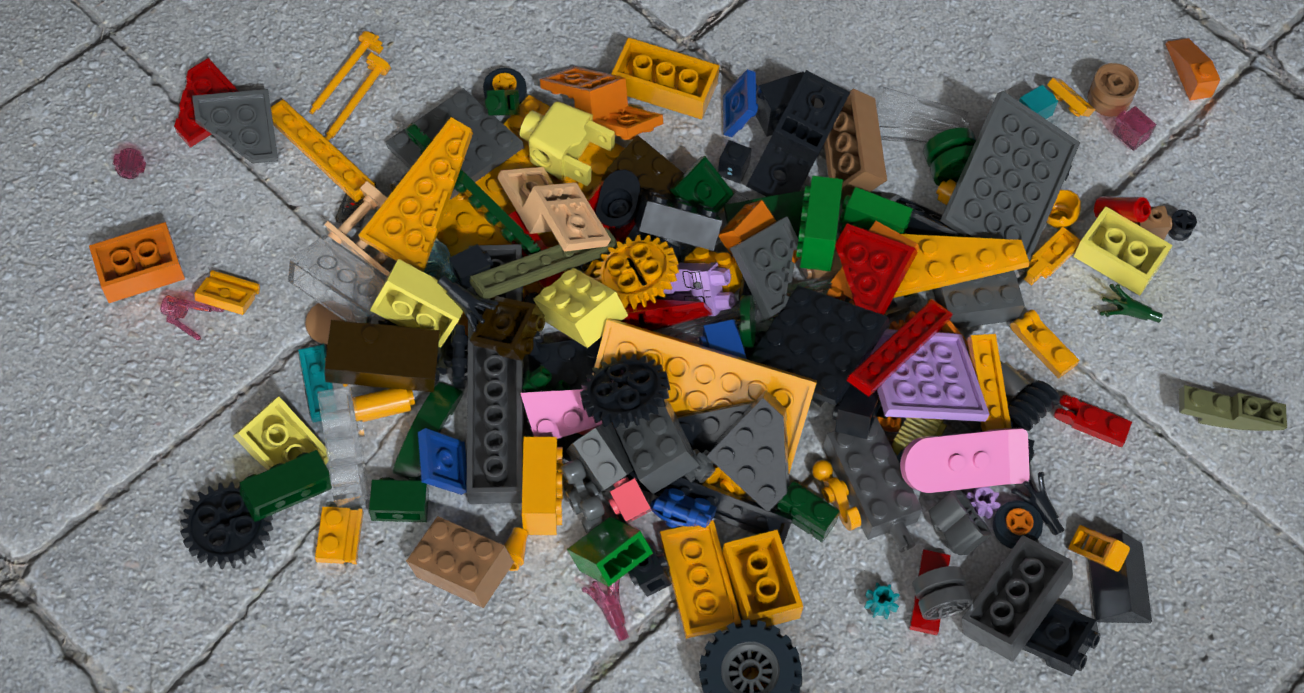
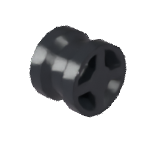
M1180 209L1176 211L1171 217L1172 228L1169 230L1168 235L1177 241L1187 240L1197 224L1195 215L1188 210Z

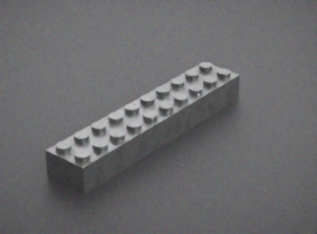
M479 245L482 252L487 251L493 262V265L490 266L491 269L523 258L521 245ZM523 286L500 294L498 297L523 301ZM473 287L468 288L470 292L479 296ZM475 307L478 313L482 316L484 311ZM468 320L469 504L522 503L524 404L520 393H523V360L502 357L495 350L474 346L470 341L473 331Z

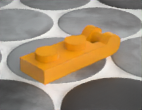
M1033 309L1027 311L1022 319H1016L1010 324L1012 331L1058 379L1078 365L1080 360L1040 320L1039 315ZM1030 326L1034 331L1030 333L1027 327Z

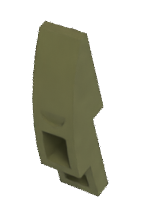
M1186 385L1179 389V413L1198 417V423L1253 431H1276L1287 428L1286 404L1242 393H1237L1231 397Z

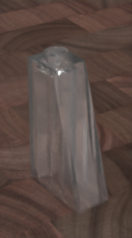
M884 87L877 105L880 135L883 141L927 143L932 137L945 130L957 127L969 129L970 123L966 122L967 111Z

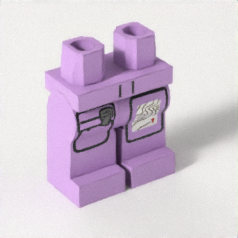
M718 262L709 264L679 263L677 265L679 273L675 274L677 281L670 282L672 290H663L664 294H667L664 300L704 302L712 309L713 315L709 316H716L721 310L731 309L736 303L734 294L732 292H723L722 286L728 285L731 281L730 269L718 268Z

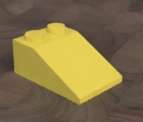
M279 396L267 404L233 435L246 451L267 470L276 464L289 462L302 453H310L315 450L318 451L325 465L334 457Z

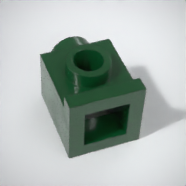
M487 91L485 105L488 110V116L520 115L519 91ZM507 95H510V110H508Z

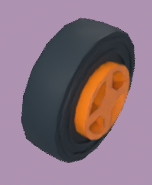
M1018 500L1007 502L999 507L993 518L995 537L1001 544L1010 549L1014 548L1022 535L1037 542L1042 534L1043 521L1041 515L1034 506L1027 502Z

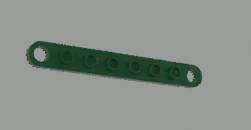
M411 123L404 130L413 143L421 150L419 152L422 155L432 140L423 132L420 133L421 129L415 123ZM460 169L454 186L455 190L459 194L465 193L469 197L467 200L476 210L481 209L485 213V219L493 227L498 225L502 229L500 233L509 243L514 241L517 245H521L522 250L527 255L541 251L537 243L533 244L534 240L524 233L523 229Z

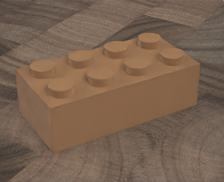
M854 88L849 91L850 94L824 143L828 177L843 179L842 200H845L847 195L852 196L855 187L871 192L887 181L875 98Z

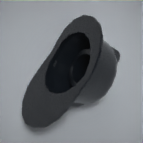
M617 170L604 180L596 207V215L602 224L621 229L622 226L633 221L637 212L640 194V183L637 176L627 170Z

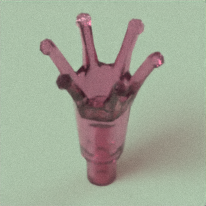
M620 579L615 582V589L614 583L609 587L607 586L608 595L603 593L597 581H593L592 586L589 589L583 587L582 592L587 593L601 608L610 628L614 629L618 641L621 642L628 639L629 635L625 628L626 621L619 596Z

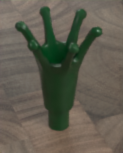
M1114 284L1109 285L1121 299L1111 300L1103 297V302L1111 303L1117 306V309L1101 311V316L1104 314L1106 317L1110 315H1127L1145 321L1149 319L1160 323L1163 317L1162 313L1133 300L1120 288L1119 284L1115 285V287Z

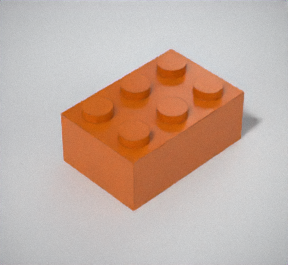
M166 222L89 245L99 282L108 303L185 280Z

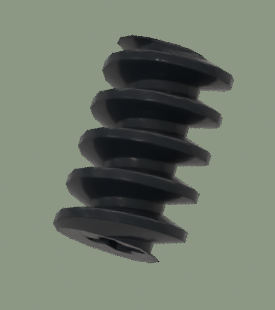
M1033 381L1023 393H1020L1015 400L1009 403L1008 410L1011 428H1023L1026 431H1030L1033 428V424L1039 423L1040 418H1044L1047 412L1054 409V405L1057 406L1060 403V396L1057 391L1044 381Z

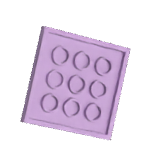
M886 329L871 354L898 330ZM936 333L877 389L886 417L986 422L990 415L962 334Z

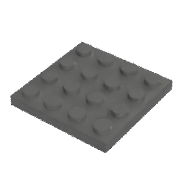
M464 88L414 122L421 129L419 132L426 134L432 141L451 117L471 128L473 136L461 169L474 182L524 148L522 140L495 116H488V110ZM404 129L386 141L388 149L409 169L421 156L419 152L421 150L413 143ZM455 188L453 189L450 200L459 194L455 190Z

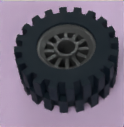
M742 620L743 626L735 627V624L731 623L727 625L728 631L725 633L719 630L714 634V642L708 641L705 646V656L701 655L699 678L703 693H744L747 687H750V693H754V687L756 686L760 691L758 693H800V688L802 687V667L799 653L796 647L792 646L791 639L787 635L782 636L780 629L774 625L770 629L766 627V622L759 620L757 625H751L750 620ZM752 653L757 654L755 660L752 659ZM748 654V660H745L742 655ZM762 656H763L766 660H764L763 662H761V663L759 664V662H760V660H761V658H762ZM738 658L741 662V665L734 661ZM769 665L772 667V669H764ZM732 667L738 671H730V668ZM754 667L759 671V674L755 679L749 680L743 676L744 670ZM771 675H772L771 680L768 679V678H766V677H764V676H771ZM730 678H737L732 682L730 681ZM761 682L768 686L764 689ZM743 683L739 690L735 688Z

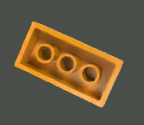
M628 37L611 75L626 78L628 97L702 120L718 84L720 65Z

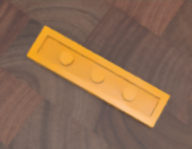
M996 334L970 335L967 338L970 359L990 414L986 422L981 421L982 431L1011 428Z

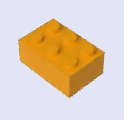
M524 437L522 523L523 529L528 532V535H557V525H562L563 473L561 467L563 465V447H557V437Z
M778 530L724 543L722 553L742 620H750L751 625H757L758 620L766 622V627L800 619L804 606Z

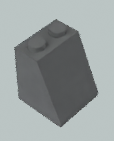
M612 422L606 427L603 424L599 425L565 450L571 460L579 459L586 472L585 481H592L598 493H601L634 470Z

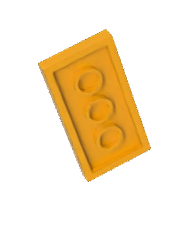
M714 520L706 528L701 526H683L660 531V539L664 555L670 566L668 571L685 638L710 634L719 630H728L727 625L734 623L735 627L741 626L739 612Z

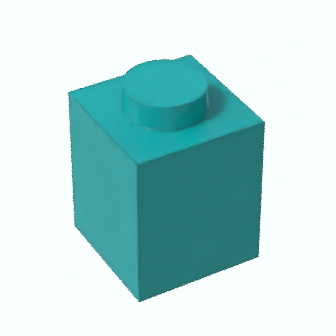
M1041 85L1020 97L1019 102L1047 119L1053 116L1058 100L1052 92L1048 91L1044 85Z

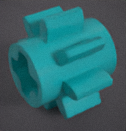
M876 583L874 592L867 590L865 594L866 598L870 600L865 603L864 608H870L873 612V618L878 615L888 619L890 611L897 612L899 608L894 602L898 600L900 595L899 593L894 594L891 590V584L886 587ZM881 598L885 600L883 604L878 602Z

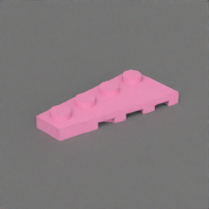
M583 389L520 393L534 437H557L558 439L597 427L603 423L602 420L595 423L593 417H588L581 401L580 391H583Z

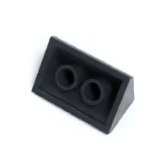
M898 194L890 199L913 209L906 234L960 237V233L940 221L943 216L942 214Z
M1123 532L1110 535L1109 537L1129 546L1130 551L1118 572L1088 559L1094 618L1097 622L1151 624L1152 616L1143 545Z

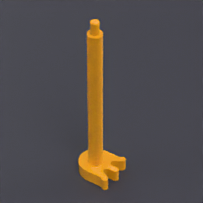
M367 31L362 32L358 37L361 44L314 101L309 113L314 114L316 110L322 107L367 48L378 54L381 53L384 48L381 46L383 43L378 40V35Z
M372 52L369 53L366 63L369 64L367 68L372 71L327 131L325 138L328 141L335 137L380 74L384 76L388 74L391 67L384 59Z

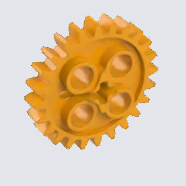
M637 235L635 241H631L627 237L626 244L618 241V248L609 247L610 254H601L603 262H596L598 270L594 271L595 280L616 291L624 308L631 304L632 308L635 309L638 303L646 307L648 300L656 303L655 297L657 295L665 297L664 289L672 290L670 282H676L675 274L679 273L677 266L679 263L673 248H669L666 241L661 243L658 237L652 241L650 235L644 240H641L640 235ZM627 258H630L634 263V266L638 274L642 276L643 281L646 284L645 286H643L640 283L634 269L630 266Z

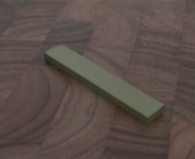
M606 227L605 230L611 238L606 247L564 252L559 244L470 276V284L479 297L489 299L601 258V254L609 255V247L618 248L617 240Z

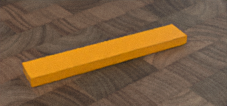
M284 99L271 107L273 125L355 202L365 197L360 188L366 181L375 187L374 182Z

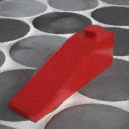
M656 299V303L648 300L646 307L638 303L635 309L632 308L631 304H628L625 308L628 316L621 322L654 331L713 314L712 309L704 302Z

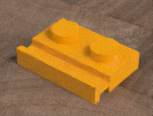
M212 270L209 278L206 277L196 290L195 301L244 315L255 300V295L260 293V284Z
M322 506L315 553L316 562L339 564L348 562L357 565L364 515L363 509L351 510L350 508Z

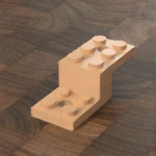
M544 167L500 171L497 178L530 234L553 232L564 252L608 246L611 238L577 183L554 185Z

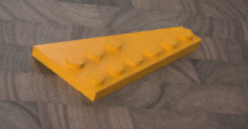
M451 117L358 235L360 239L395 261L400 259L424 272L473 136L472 129Z
M901 234L916 242L919 250L893 298L1029 267V259L1022 240Z

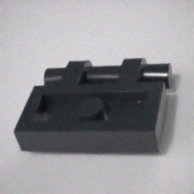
M455 325L451 338L453 359H451L452 382L454 388L465 389V380H468V360L465 358L468 355V336L465 335L464 325Z

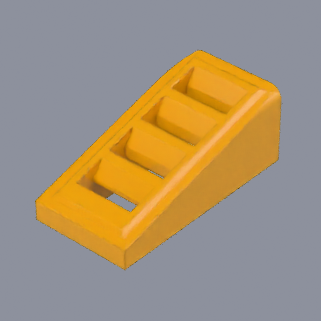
M1080 524L1068 547L1070 551L1117 572L1120 571L1130 551V547L1121 541ZM1090 535L1084 546V549H1081L1087 536Z

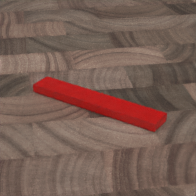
M930 300L849 375L847 381L869 397L947 324L953 314L934 300Z

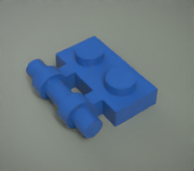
M666 488L659 499H656L653 509L662 512L665 517L671 518L673 516L684 520L687 525L692 527L698 525L706 528L714 518L717 507L711 505L706 499H694L686 496L681 490Z

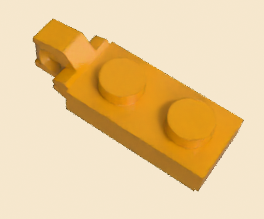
M1062 227L1032 256L1029 262V267L1031 268L1027 271L1024 280L1032 286L1041 276L1047 279L1076 252L1081 240Z

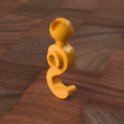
M816 461L813 465L812 474L814 478L824 483L822 494L825 501L832 503L840 510L839 518L847 530L851 531L860 527L861 517L857 507H849L847 485L843 480L839 481L836 477H832L833 468L828 461Z

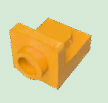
M717 465L713 466L716 469L715 472L704 481L713 486L720 482L721 489L741 497L746 494Z

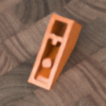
M1189 38L1167 41L1165 45L1189 101L1212 97L1221 80L1213 61Z

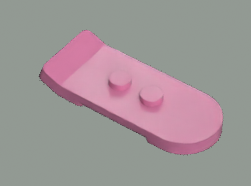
M1004 428L917 438L908 444L902 454L900 461L902 477L911 488L925 493L1005 484H1022L1024 481H1029L1030 478L1028 433L1023 428Z

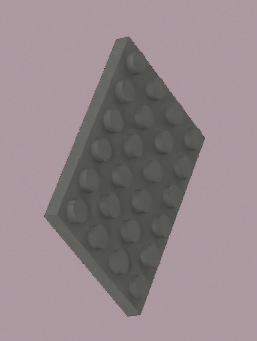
M1001 91L997 93L940 221L965 237L1022 240L1030 261L1080 142L1006 92ZM1026 268L1018 269L1019 272L1026 270Z

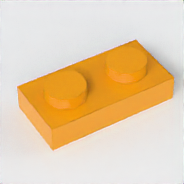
M1052 78L1047 84L1052 89L1051 92L1056 99L1061 102L1064 100L1070 105L1068 107L1069 111L1077 117H1080V115L1090 117L1095 111V108L1062 79Z

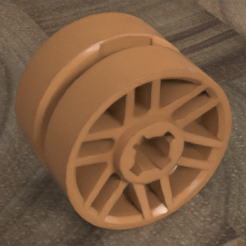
M1109 63L1103 65L1097 70L1088 91L1087 98L1089 104L1095 108L1096 112L1104 116L1116 117L1124 114L1130 108L1138 90L1139 80L1137 75L1129 67L1122 64Z

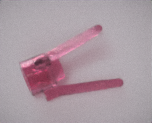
M167 295L163 299L160 307L161 314L167 316L166 322L177 326L198 341L201 337L178 321V319H183L187 315L188 309L205 312L225 311V309L187 301L171 295Z

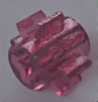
M125 148L120 151V154H115L112 165L116 166L115 171H117L120 177L134 179L138 177L139 173H144L146 162L143 161L144 156L138 150Z

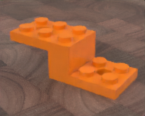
M575 66L540 79L541 89L551 91L552 94H565L568 98H574L575 108L592 114L593 122L614 131L615 135L621 136L624 140L634 139L636 135L651 132L655 127L664 124L663 114L628 106L626 78Z

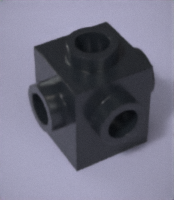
M653 546L650 547L653 554L628 572L633 584H639L647 597L672 585L666 572L670 568L668 561L663 553L658 555Z

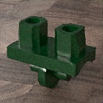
M542 365L533 372L527 370L523 374L525 380L522 389L525 390V393L571 390V386L563 380H560L554 387L548 384L552 379V374Z

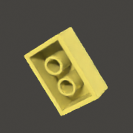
M1105 207L1080 241L1074 257L1140 296L1165 261L1173 245Z
M400 259L395 263L370 311L401 327L440 330L438 346L440 348L463 313L462 309L446 294L447 291L437 284L439 280Z
M575 268L563 273L561 278L544 288L534 298L536 305L545 315L546 323L587 348L603 336L608 318L621 322L628 316L616 291Z

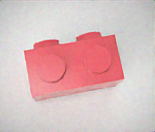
M626 477L613 484L615 489L610 491L613 498L608 501L617 516L622 514L627 524L652 511L635 478L630 481Z

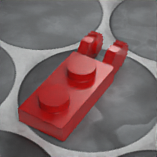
M1068 395L1060 396V405L1077 412L1075 416L1073 412L1059 408L1055 409L1054 418L1071 425V428L1118 447H1123L1132 421L1085 402H1080L1075 397Z

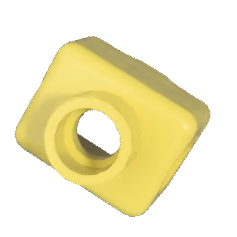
M558 101L552 104L545 115L533 110L530 111L520 129V137L529 141V156L532 164L537 167H544L546 172L562 181L567 176L586 186L591 182V166L578 159L588 144L592 142L608 151H612L615 147L614 131L593 122L592 114Z

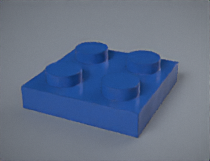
M747 69L723 95V135L732 138L744 127L751 117L756 115L758 110V104L756 103L758 87L756 72Z
M427 428L419 431L418 440L422 482L460 495L467 493L465 442Z

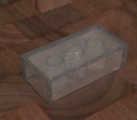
M326 234L290 259L288 282L344 321L378 324L379 320L385 322V318L370 311L387 276Z
M349 386L318 391L333 500L337 507L341 508L369 504L370 490L361 438L365 437L363 421L358 419L356 399L352 388Z

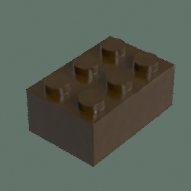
M637 135L607 168L601 181H604L611 173L617 170L632 172L637 176L640 183L638 207L642 192L649 194L650 190L665 194V198L674 200L675 196L670 191V188L685 173Z

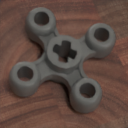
M574 459L563 464L561 467L566 480L563 483V487L575 515L583 513L584 517H582L581 522L586 534H588L604 522L602 515H604L605 509L592 481L584 483L583 479L586 477V472L581 461Z

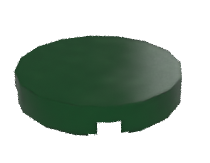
M752 294L742 295L739 313H741V342L744 347H754L756 333L754 299Z

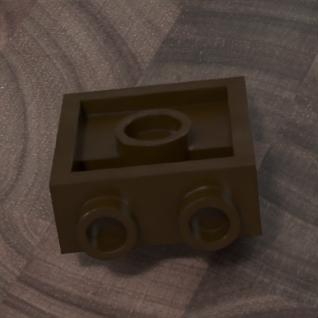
M498 296L492 297L491 300H497L499 303L495 305V310L485 309L482 315L485 323L482 324L479 321L476 327L477 331L473 332L470 341L474 346L495 350L502 357L522 361L525 354L532 352L534 347L533 339L537 331H542L545 326V315L536 304Z

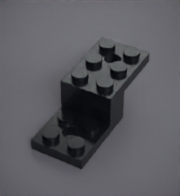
M806 70L746 187L766 197L800 191L850 92ZM813 98L821 100L823 107H813L810 100ZM776 170L784 172L786 179L782 181L777 180L773 172Z

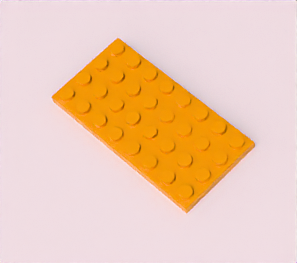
M607 319L594 368L601 369L602 361L610 364L611 357L619 361L623 354H625L626 359H630L633 354H636L637 360H640L644 355L647 356L648 362L655 359L656 364H661L663 370L667 372L671 390L668 391L669 399L666 400L671 404L676 416L756 401L766 390L773 397H776L786 408L788 473H790L817 380L614 319Z

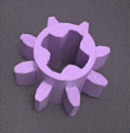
M990 486L973 488V493H968L966 496L980 517L986 516L990 519L993 511H998L1001 505L995 502L999 493H994Z

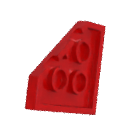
M209 58L188 70L186 87L183 90L179 105V116L176 118L174 125L176 133L190 148L212 135L196 123L192 96L239 92Z
M846 224L835 247L855 305L884 315L918 252L915 247Z

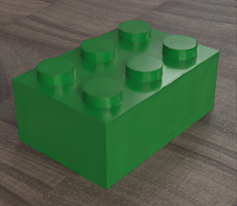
M812 176L811 186L805 185L796 257H801L800 268L831 272L843 179Z

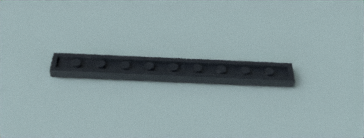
M574 433L557 439V447H563V459L571 461L565 450L584 435ZM635 470L623 477H628L630 481L635 478L640 489L652 493L639 481ZM685 476L680 477L654 493V495L660 497L666 488H673L683 491L686 496L691 498L706 499L711 505L717 507L714 518L757 535L778 530L782 544L786 541L794 518L775 509L767 512L757 502L708 483H700L697 479L690 482Z

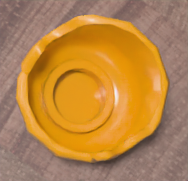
M1061 189L1046 223L1055 228L1074 224L1081 211V201L1078 194L1071 190Z

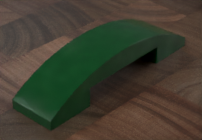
M441 382L434 387V392H431L423 403L407 433L393 468L394 474L406 479H420L421 466L418 432L427 428L440 433L449 415H453L464 394L462 390Z

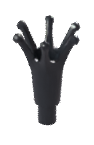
M445 275L437 282L447 291L446 294L462 309L471 324L473 332L477 331L476 327L479 323L477 318L480 323H485V319H483L475 307L482 311H485L486 308L495 310V305L499 303L497 300H488L473 294L457 282L453 283Z
M1039 472L1040 492L1036 490L1032 481L1029 480L1024 481L1023 484L1029 490L1031 497L1017 488H1013L1011 493L1017 494L1027 503L1034 506L1040 513L1042 521L1045 525H1049L1056 536L1063 532L1064 528L1057 519L1059 516L1048 498L1044 484L1045 474L1044 472Z

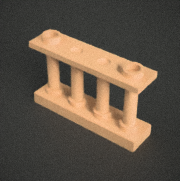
M366 181L360 188L365 196L363 198L364 202L338 229L329 221L324 225L330 232L327 236L337 246L342 243L379 274L383 278L381 281L384 284L390 272L381 265L389 256L379 252L372 258L363 251L369 244L361 239L354 243L345 236L371 209L374 210L376 207L379 209L387 199L385 195ZM436 238L431 253L439 257L444 248Z

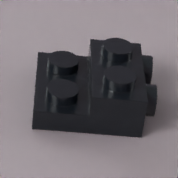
M1055 603L1022 650L1045 659L1047 666L1073 676L1076 670L1082 671L1087 662V655L1085 654L1088 649H1095L1100 641L1101 634L1098 631L1097 620Z

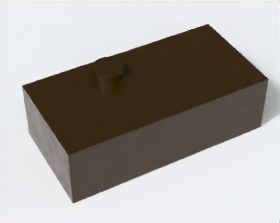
M331 320L325 362V382L434 392L440 330Z

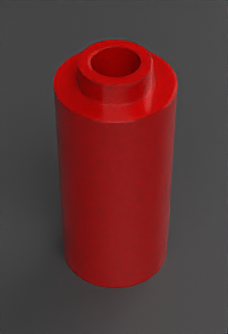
M1101 196L1094 204L1096 218H1098L1105 207L1132 222H1145L1151 213L1150 203L1145 197Z

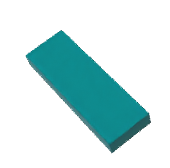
M325 344L298 349L312 422L339 417L333 383L325 382V358L327 354Z

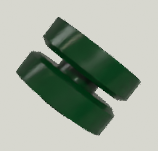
M962 127L948 129L938 133L924 145L923 154L937 186L942 181L947 182L949 179L958 182L977 140L972 130Z

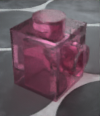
M1134 106L1127 112L1125 110L1116 117V125L1112 133L1134 151L1151 138L1157 124Z

